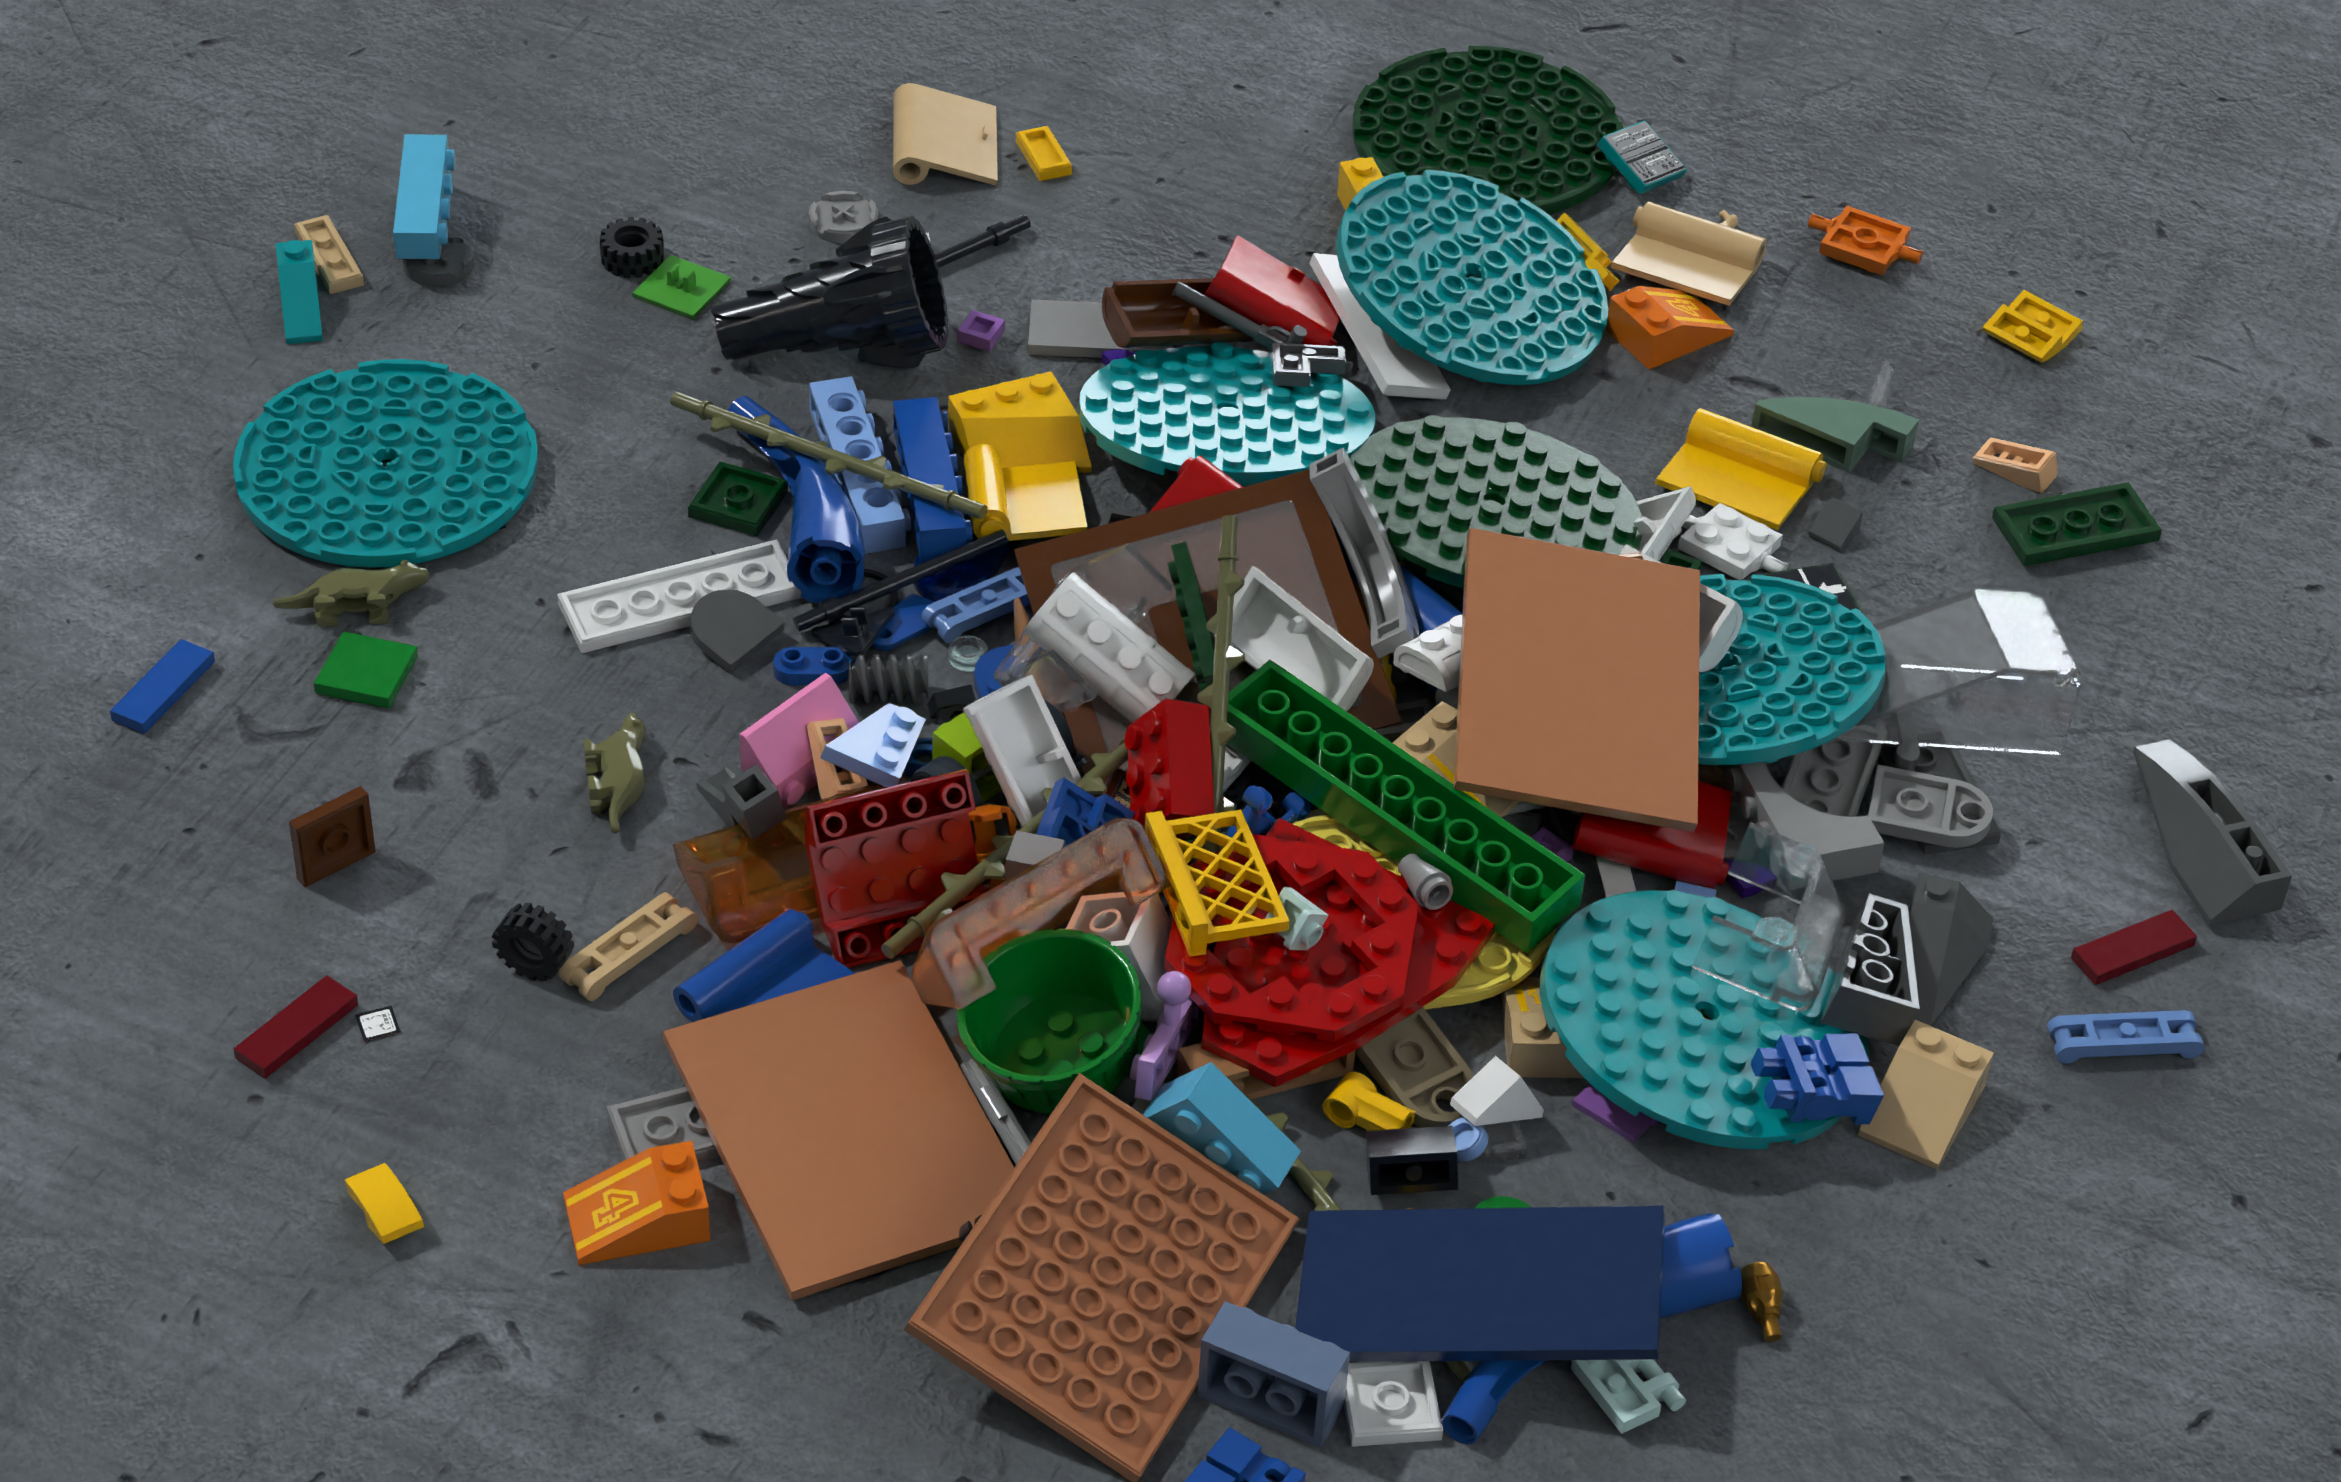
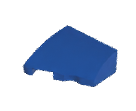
M1062 778L1054 784L1036 834L1065 840L1064 857L1070 858V864H1076L1089 855L1093 848L1112 836L1111 833L1119 825L1130 821L1135 812L1107 794L1096 798L1068 779Z

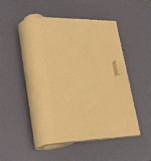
M907 83L899 86L895 90L893 97L894 177L903 184L914 185L922 182L927 176L929 169L932 168L996 186L998 181L996 106L918 84Z
M1647 202L1644 207L1639 206L1633 218V226L1637 227L1636 234L1612 261L1611 268L1730 306L1758 270L1766 250L1767 239Z

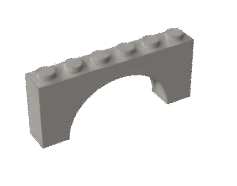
M1766 763L1722 765L1729 791L1736 794L1744 818L1751 821L1759 845L1766 848L1774 872L1780 874L1788 889L1879 872L1884 841L1869 816L1846 817L1831 815L1798 802L1774 781Z

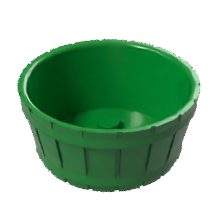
M1040 930L1028 933L1024 937L1019 936L997 947V950H993L984 957L974 968L975 971L971 972L960 992L961 997H959L957 1004L959 1034L971 1058L989 1076L1002 1096L1023 1109L1033 1110L1035 1113L1052 1114L1079 1073L1111 1094L1118 1089L1123 1080L1128 1076L1139 1047L1138 1028L1142 1014L1141 989L1138 975L1133 965H1130V960L1115 945L1112 946L1111 942L1091 933L1085 934L1084 931Z

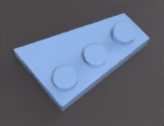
M888 703L827 744L820 758L884 787L896 786L899 783L926 719L916 715L909 708L898 707Z

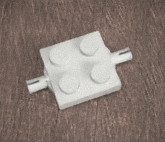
M1719 503L1705 516L1696 518L1689 515L1682 525L1687 531L1680 536L1678 549L1738 580H1743L1751 572L1759 569H1765L1769 572L1788 570V563H1784L1771 556L1781 546L1783 535L1768 528L1765 524L1737 512L1731 507Z

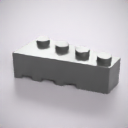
M1869 893L1849 930L1821 1023L1866 1036L1877 1042H1886L1900 1046L1920 1010L1908 905Z

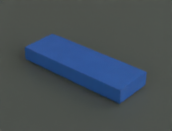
M180 639L110 710L111 720L145 734L215 662L214 652Z

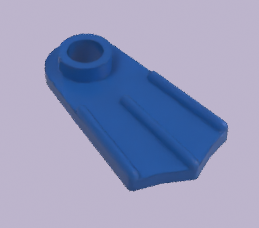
M912 593L893 607L895 616L871 646L879 651H889L910 639H914L934 629L923 622L921 615L928 605L936 601Z

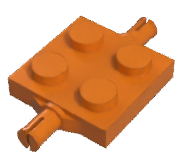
M1846 206L1839 216L1831 220L1812 213L1808 221L1809 228L1811 227L1826 233L1820 243L1819 253L1836 261H1843L1863 268L1868 272L1883 276L1892 262L1899 258L1919 265L1921 262L1923 251L1905 245L1909 239L1911 227L1850 206Z

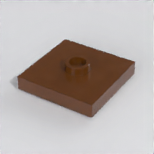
M361 786L289 821L297 880L304 887L376 852L369 795Z

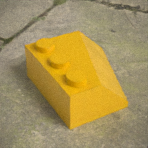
M1052 371L948 396V430L951 432L963 456L974 445L988 444L999 452L1002 468L1075 461L1079 473H1092V465L1079 415Z

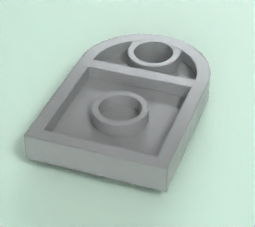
M1878 765L1868 816L1879 834L1959 848L1974 845L1988 834L1993 817V807L1989 798L1980 789L1967 782ZM1973 814L1979 817L1980 819L1971 820L1964 817L1963 815Z

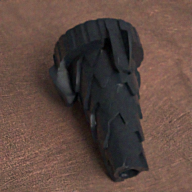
M914 216L891 220L888 217L879 218L863 227L836 249L838 257L810 264V270L785 276L780 283L746 291L747 297L713 305L711 313L715 318L716 333L725 359H738L786 349L787 352L801 350L802 352L809 353L836 347L839 348V351L860 348L858 353L860 362H869L894 368H914L920 365L925 354L941 351L942 348L946 347L949 332L947 304L934 251L918 219H915Z

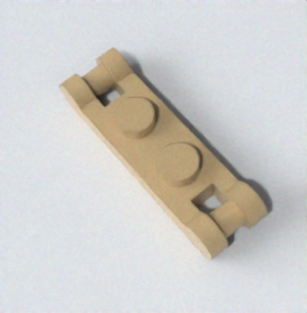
M664 892L569 958L560 968L558 976L568 985L579 987V993L587 1000L594 1001L602 995L606 986L680 933L683 935L690 933L697 925L698 915L688 907H679L678 900L669 893ZM593 967L595 970L588 974L586 971Z

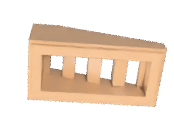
M1989 438L1973 457V464L2038 493H2043L2058 474L2056 452L1996 438Z
M844 718L810 722L807 725L822 802L825 803L867 793L870 788L866 778L843 768L842 772L837 773L835 768L841 767L820 758L825 746L832 742H826L824 736L835 735L838 738L848 731Z

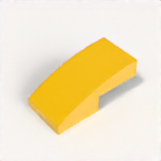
M386 1163L344 1179L348 1195L363 1210L367 1226L383 1244L424 1227L423 1219Z

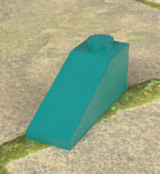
M291 240L276 243L286 344L323 341L312 240Z

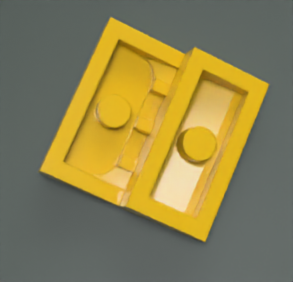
M2023 290L2009 306L2003 304L1985 323L1982 331L2043 363L2064 349L2083 330V320Z

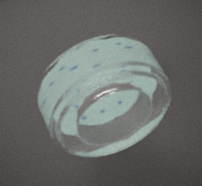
M970 635L954 639L948 647L950 665L962 672H974L977 661L987 652V645L982 639Z

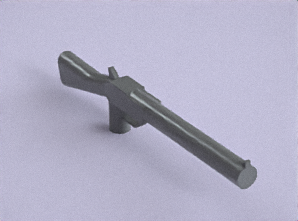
M1178 281L1171 296L1179 297L1250 336L1254 341L1269 348V351H1272V343L1302 344L1307 335L1306 329L1299 325L1295 326L1291 333L1278 326L1268 327L1264 324L1260 326ZM1346 360L1345 374H1338L1347 381L1351 377L1353 362Z

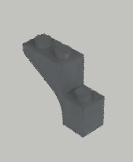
M730 762L724 766L723 770L709 779H703L696 783L698 791L740 842L749 836L754 840L787 819L778 790L756 764L746 771H742Z

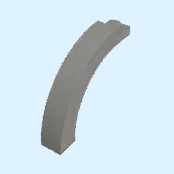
M1343 447L1309 464L1310 481L1323 502L1354 569L1368 612L1371 647L1379 659L1387 654L1394 655L1397 647L1419 637V627L1405 578L1388 540V535L1363 482Z

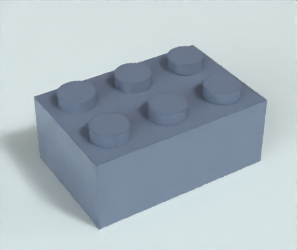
M1225 1301L1201 1339L1197 1396L1321 1448L1344 1409L1350 1352L1341 1349L1334 1343L1321 1341L1304 1334L1290 1325L1280 1324L1258 1315L1249 1308L1239 1307Z

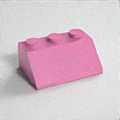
M824 673L740 733L741 770L746 771L756 764L778 790L784 809L798 802L804 794L818 785L807 725L814 721L844 718L849 730L859 723L830 675ZM824 736L826 742L835 740L836 736Z

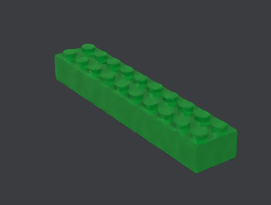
M1268 660L1228 693L1227 723L1236 728V735L1227 743L1398 864L1406 855L1416 854L1423 861L1449 875L1453 887V894L1450 900L1482 915L1494 923V931L1527 954L1580 907L1585 874L1465 792L1455 790L1452 783L1272 660Z

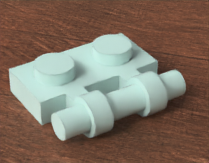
M1655 1359L1572 1360L1571 1370L1621 1434L1659 1417L1661 1404L1658 1401H1664L1672 1411L1679 1410L1686 1402V1399L1678 1390L1679 1383L1671 1373H1664ZM1635 1372H1641L1647 1381L1643 1382Z

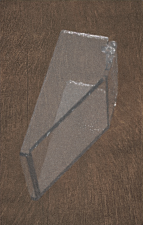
M1972 589L1873 625L1880 635L1885 650V681L1883 689L1871 710L1851 729L1833 739L1889 744L1918 743L1920 746L2062 754L2081 688L2080 684L2075 681L2080 678L2081 672L2043 598L2031 597L2030 593Z

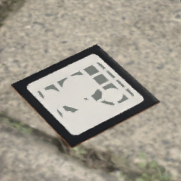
M392 1006L355 1015L364 1042L401 1032Z

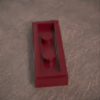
M2172 909L2073 948L2071 959L2094 985H2098L2195 946L2197 935Z
M326 975L233 1048L235 1059L266 1079L357 1007V995Z

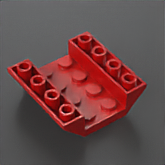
M967 769L806 807L805 845L820 920L835 960L847 968L888 958L882 952L881 946L907 924L909 918L916 917L946 892L941 875L945 872L966 875L978 865L968 812L976 809ZM982 883L952 908L959 925L998 928L992 892L984 887ZM931 926L926 930V934L923 937H917L897 955L928 948Z

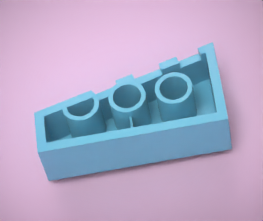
M404 134L393 229L396 259H440L442 245H447L448 228L446 222L450 219V200L453 193L451 170L455 171L456 164L455 150L449 149L447 135Z

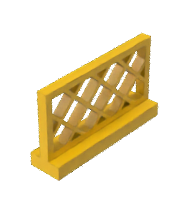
M1242 810L1166 821L1162 811L1146 813L1144 846L1189 957L1205 955L1207 943L1289 930L1290 921ZM1234 825L1237 829L1236 834L1232 838L1216 831L1217 828ZM1190 833L1197 836V838L1191 844L1176 838L1175 834ZM1206 841H1210L1224 848L1217 855L1201 847ZM1234 851L1248 857L1249 860L1245 865H1242L1227 858ZM1192 858H1195L1210 865L1203 872L1187 864ZM1220 868L1236 876L1229 883L1213 875ZM1246 879L1261 885V888L1257 893H1253L1239 886ZM1205 885L1222 893L1214 900L1200 894L1199 891ZM1230 897H1234L1248 904L1240 911L1225 903ZM1258 907L1272 913L1274 918L1259 919L1251 914ZM1218 914L1233 920V922L1229 925L1213 927L1211 920Z

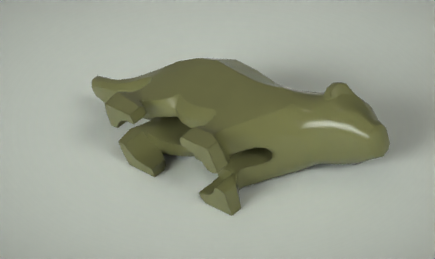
M407 560L401 561L400 565L384 570L342 568L322 576L300 593L274 599L273 605L281 609L314 608L316 622L319 627L338 626V619L334 616L340 615L345 611H370L369 622L371 624H388V610L386 608L402 594L427 583L429 573L427 569L420 568Z
M629 713L618 731L599 744H594L589 739H583L591 814H600L603 810L610 807L609 825L613 834H617L620 831L619 819L622 813L640 798L646 782V775L638 755L644 742L646 728L644 722L635 713ZM602 772L601 780L598 781L594 775Z

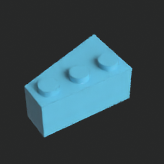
M1212 1062L1162 1085L1142 1114L1262 1194L1279 1188L1301 1152Z

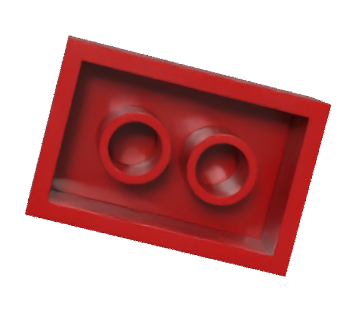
M1165 698L1130 724L1124 737L1125 748L1128 750L1126 783L1130 789L1129 809L1135 812L1133 818L1128 822L1131 828L1145 831L1146 813L1162 811L1166 821L1214 814L1209 706ZM1190 833L1175 834L1176 838L1186 840L1193 835Z

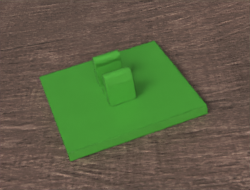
M670 255L632 293V297L694 320L731 282V277Z

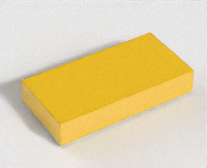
M1048 126L1016 132V143L1039 181L1072 175V164Z

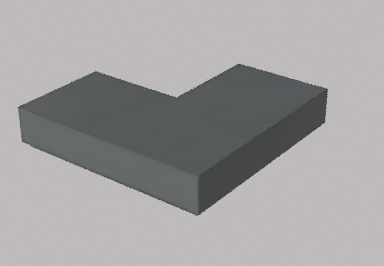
M1272 343L1273 385L1310 387V372L1345 374V348L1341 346Z

